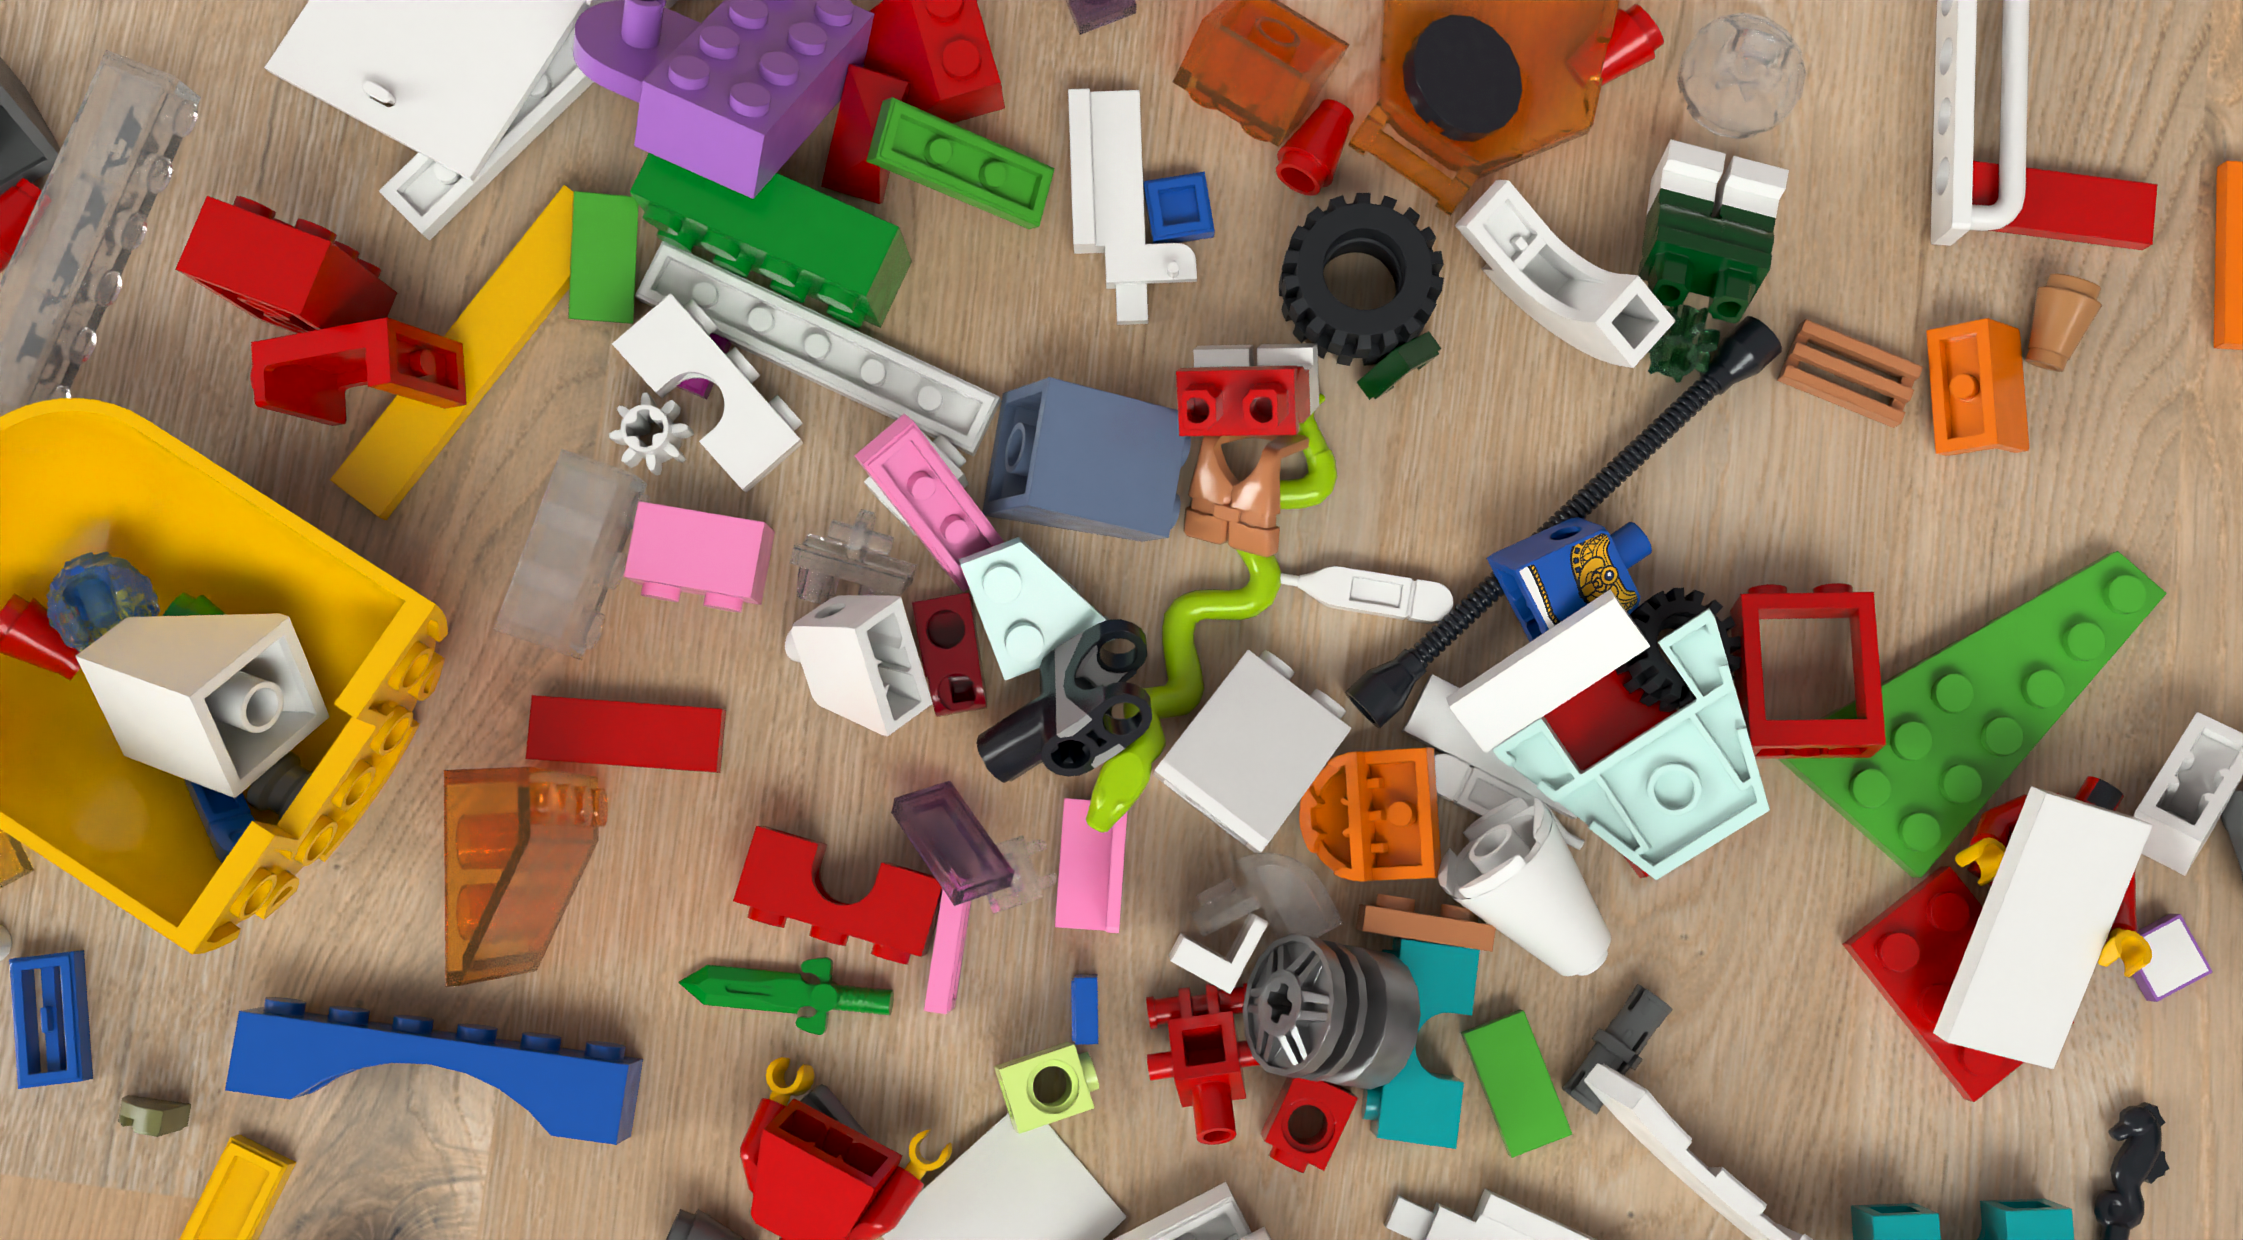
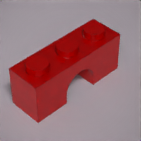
M756 826L733 902L750 906L747 918L781 928L785 927L787 918L812 925L809 936L841 946L847 945L849 936L874 943L871 951L872 955L908 965L911 954L922 957L928 953L939 915L943 883L946 879L893 863L881 862L875 884L870 893L856 903H844L833 898L826 891L821 880V864L827 844L771 827Z

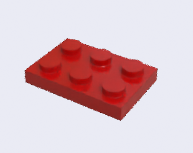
M1941 866L1842 945L1965 1100L1975 1102L2024 1062L1948 1043L1933 1033L1983 908L1950 866Z

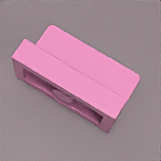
M1064 798L1055 927L1119 933L1128 811L1108 832L1102 833L1087 824L1086 817L1091 800Z

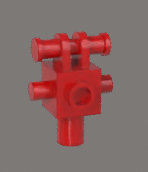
M1243 983V987L1234 988L1231 994L1224 990H1218V987L1213 984H1206V994L1192 996L1190 987L1178 988L1179 996L1155 999L1154 996L1146 997L1150 1028L1158 1029V1025L1168 1024L1171 1051L1147 1054L1150 1081L1174 1078L1181 1106H1193L1196 1138L1202 1144H1223L1236 1137L1232 1100L1246 1099L1243 1068L1260 1065L1253 1058L1247 1040L1239 1041L1233 1015L1243 1013L1247 983Z

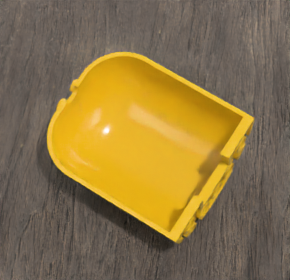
M58 398L25 405L0 417V611L15 593L28 602L34 597L50 612L49 601L46 595L50 591L49 586L54 581L53 578L64 568L65 562L90 552L94 555L109 552L113 557L126 559L139 570L142 579L145 581V584L141 585L145 588L143 590L144 597L137 603L127 606L122 610L99 614L96 619L84 620L82 617L75 625L59 620L83 643L88 646L127 617L163 616L175 598L184 592L194 598L204 595L226 615L280 613L289 616L329 713L330 717L291 750V752L299 756L302 767L314 772L280 821L278 814L270 809L259 811L248 804L255 821H251L222 863L215 854L210 837L206 833L184 779L123 755L81 668L69 681L57 673L0 653V829L190 954H202L216 950L238 938L241 928L236 926L238 923L250 918L254 914L265 920L285 903L298 889L300 879L295 875L304 866L312 864L318 858L325 862L347 837L377 797L420 725L419 722L413 719L412 713L417 700L423 701L427 699L436 689L445 658L434 651L436 641L440 643L448 635L446 617L435 603L133 411L112 403L85 398ZM250 786L242 792L245 799L247 798Z

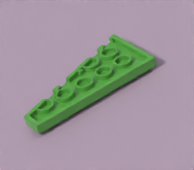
M2119 551L2106 554L2045 589L2036 597L2011 611L2003 613L1986 623L1987 625L1960 640H1956L1881 683L1886 745L1871 758H1786L1778 760L1912 878H1922L2167 593ZM1856 700L1830 712L1820 719H1857Z

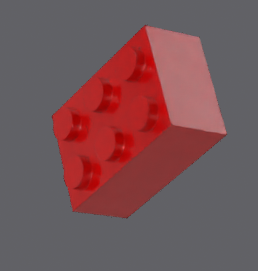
M210 196L206 197L175 269L255 319L296 334L388 317L397 295L395 290L379 279L382 270L369 262L359 259L360 253L357 250L335 241L337 235L334 232L300 218L297 219L295 226H292L274 218L276 215L274 210L242 196H236L233 205Z

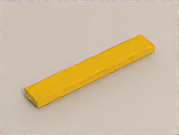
M563 185L443 336L463 343L467 405L444 409L397 395L331 477L330 481L379 518L384 520L389 518L569 290L573 191L567 186Z

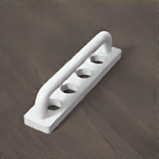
M1937 0L1931 203L1932 245L1951 246L1969 230L1988 231L2001 229L2013 222L2023 208L2026 193L2030 0H2003L1999 193L1997 202L1989 206L1972 205L1977 0Z

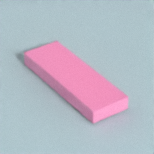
M904 413L854 455V457L954 584L965 592L969 589L959 559L1001 544L1004 541L915 422Z

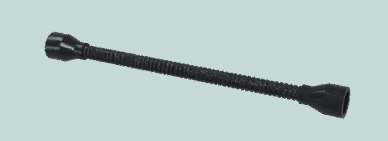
M1752 316L1745 317L1721 340L1711 363L1700 372L1699 380H1696L1693 386L1684 391L1682 397L1679 396L1676 402L1670 404V407H1667L1664 413L1659 415V418L1654 419L1653 424H1649L1647 429H1644L1641 434L1635 437L1636 440H1632L1630 445L1624 448V451H1620L1618 456H1615L1612 461L1608 462L1607 467L1601 469V473L1598 472L1595 478H1591L1589 483L1583 486L1584 489H1580L1578 494H1574L1572 500L1569 499L1566 505L1561 506L1560 511H1556L1554 516L1548 519L1549 522H1544L1543 527L1537 529V533L1570 518L1579 517L1585 519L1586 514H1591L1592 509H1596L1598 504L1604 502V498H1608L1610 493H1613L1616 488L1621 486V482H1625L1627 477L1633 474V471L1638 470L1639 466L1645 463L1644 460L1647 461L1650 455L1656 453V449L1659 450L1662 444H1665L1668 439L1674 436L1673 433H1677L1679 428L1685 426V422H1689L1691 417H1694L1697 412L1701 411L1702 406H1706L1708 401H1711L1714 396L1722 395L1733 384L1757 375L1782 352L1781 343L1774 332L1759 319ZM1493 571L1490 573V576L1484 579L1485 582L1478 584L1479 588L1475 587L1472 590L1473 593L1467 594V599L1463 598L1461 604L1455 606L1456 610H1450L1449 615L1443 617L1444 621L1440 620L1437 623L1438 626L1431 628L1432 632L1428 631L1425 634L1426 637L1420 638V643L1416 642L1414 648L1404 649L1395 659L1368 670L1345 691L1346 696L1374 726L1380 729L1404 706L1415 682L1427 672L1425 668L1428 667V663L1434 661L1433 657L1437 658L1440 652L1446 650L1445 646L1452 644L1451 640L1455 641L1458 638L1457 635L1463 634V629L1467 630L1469 624L1475 622V618L1479 619L1481 613H1485L1487 608L1493 606L1492 602H1497L1499 597L1505 594Z

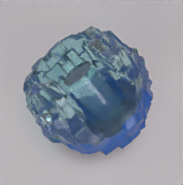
M90 552L71 561H66L64 568L53 578L54 581L49 586L50 591L46 595L48 598L47 617L49 618V625L59 632L66 646L76 648L79 652L83 651L125 618L157 616L161 610L151 580L147 576L142 575L126 559L113 557L109 552L95 555Z

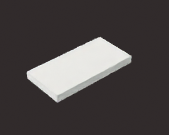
M2031 786L1933 1033L1948 1043L2054 1069L2153 825L2133 816Z

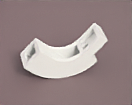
M1496 180L1455 225L1486 261L1487 264L1482 268L1483 272L1504 294L1551 333L1594 358L1610 364L1634 368L1675 323V319L1638 275L1618 274L1603 270L1588 262L1565 245L1549 229L1509 180Z

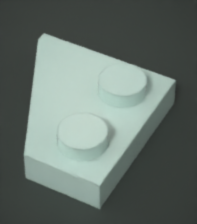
M1020 537L959 559L1005 681L1040 668L1043 658L1051 651L1096 624L1110 620L1078 593L1077 589L1064 577L1052 570Z

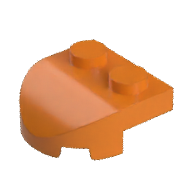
M1434 748L1354 751L1340 754L1327 762L1328 765L1318 774L1302 796L1300 802V829L1308 850L1311 853H1315L1326 866L1333 870L1334 875L1347 880L1376 881L1438 878L1437 873L1441 864Z

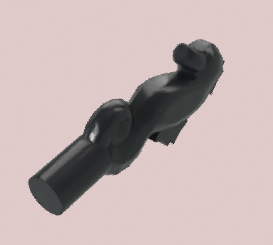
M2143 1102L2138 1106H2129L2123 1109L2119 1114V1122L2108 1131L2114 1140H2125V1142L2115 1155L2110 1169L2115 1190L2102 1192L2095 1201L2094 1213L2097 1221L2102 1225L2099 1240H2129L2130 1230L2141 1223L2144 1215V1199L2141 1193L2142 1183L2152 1184L2158 1177L2164 1176L2165 1171L2170 1169L2165 1159V1152L2161 1151V1126L2166 1122L2161 1117L2156 1105Z

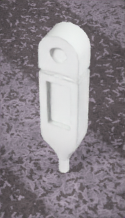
M1338 566L1327 567L1299 576L1281 573L1280 577L1281 584L1297 586L1319 603L1335 609L1402 620L1407 618L1408 621L1435 624L1443 620L1445 615H1449L1453 607V596L1450 590L1443 584L1419 579L1414 581L1412 578Z
M1434 755L1437 795L1448 801H1454V804L1479 817L1484 816L1491 809L1516 798L1523 797L1529 806L1534 805L1535 797L1476 767L1472 768L1470 764L1452 755ZM1546 805L1552 813L1566 844L1580 850L1584 840L1567 832L1553 811Z

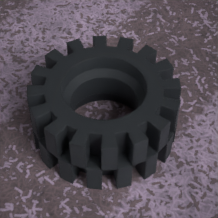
M1673 588L1666 594L1664 591L1653 595L1629 615L1647 639L1650 647L1615 670L1617 675L1629 671L1632 679L1623 686L1630 694L1638 688L1645 691L1639 702L1649 707L1660 701L1659 711L1670 713L1678 707L1679 709L1683 708L1696 699L1679 672L1669 666L1661 656L1657 638L1661 630H1676L1708 608H1710L1716 618L1731 673L1740 668L1742 658L1731 654L1741 648V637H1728L1727 631L1735 627L1736 624L1731 616L1720 621L1716 614L1723 606L1715 599L1706 606H1703L1701 603L1705 593L1693 590L1684 596V588Z

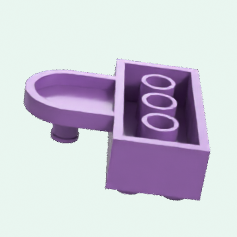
M614 0L599 3L585 10L575 24L574 60L579 69L598 85L639 103L634 146L752 199L758 195L841 100L849 64L864 66L874 13L853 5L850 0H724L702 23L665 8L667 0Z

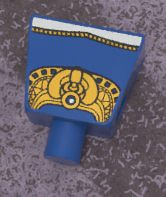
M1576 517L1565 520L1501 549L1486 559L1529 642H1531L1610 589L1630 615L1639 606L1641 596L1627 569L1650 555L1652 547L1645 533L1633 522H1628L1610 534L1604 526Z

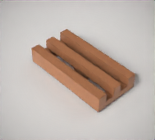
M1805 319L1798 326L1777 381L1895 428L1902 423L1906 413L1903 412L1905 404L1911 400L1914 392L1912 386L1914 381L1919 379L1923 366ZM1807 342L1898 378V381H1892L1806 346ZM1802 361L1841 379L1891 397L1890 402L1886 405L1800 370L1798 365Z

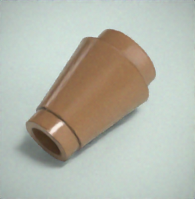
M2050 274L2046 286L2038 287L2028 344L2029 351L2025 361L2042 369L2063 372L2067 361L2070 360L2102 307V304L2097 301L2101 287L2082 278L2065 274Z

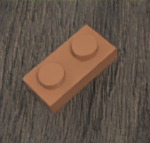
M1377 894L1375 906L1359 904L1356 923L1357 930L1493 952L1496 928L1490 924L1479 923V917L1466 907L1441 904L1439 916L1414 912L1415 899Z

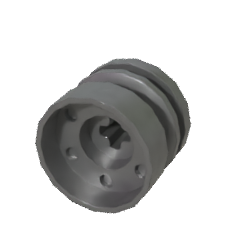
M1289 934L1273 941L1258 958L1247 982L1243 1005L1244 1033L1253 1058L1266 1072L1285 1077L1303 1078L1311 1081L1322 1080L1338 1085L1370 1090L1388 1084L1405 1067L1417 1041L1421 1017L1416 983L1408 966L1394 954L1295 934Z

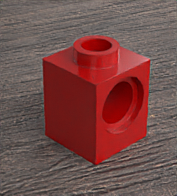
M1287 1077L1260 1133L1264 1142L1272 1145L1269 1156L1301 1173L1305 1172L1308 1163L1325 1171L1358 1097L1352 1091L1338 1084L1322 1080L1311 1081L1303 1078ZM1312 1105L1319 1108L1323 1114V1124L1320 1131L1313 1137L1306 1139L1295 1137L1288 1129L1290 1115L1300 1106Z

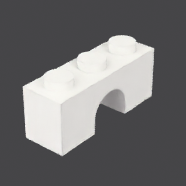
M670 293L614 341L612 345L661 398L665 397L681 382L691 378L707 379L719 386L724 397L723 416L717 426L699 442L738 486L747 493L803 444L794 432L803 423L778 395L770 402H767L756 390L752 383L760 377V374L736 347L725 355L709 335L718 327L693 299L682 306Z

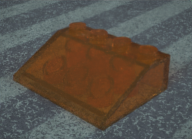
M536 767L444 770L445 987L463 986L538 970L599 841V827H604L607 823V794L604 788H598V777Z

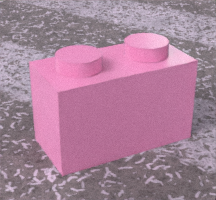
M638 501L624 577L638 585H642L641 595L645 597L679 602L680 593L686 592L704 595L703 606L741 613L743 602L762 604L775 531L765 522Z

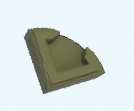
M127 1095L122 1098L118 1122L123 1127L132 1126L135 1133L159 1137L188 1127L191 1104Z

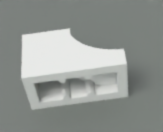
M2199 712L2195 714L2133 816L2153 825L2141 854L2184 876L2187 874L2243 777V733Z

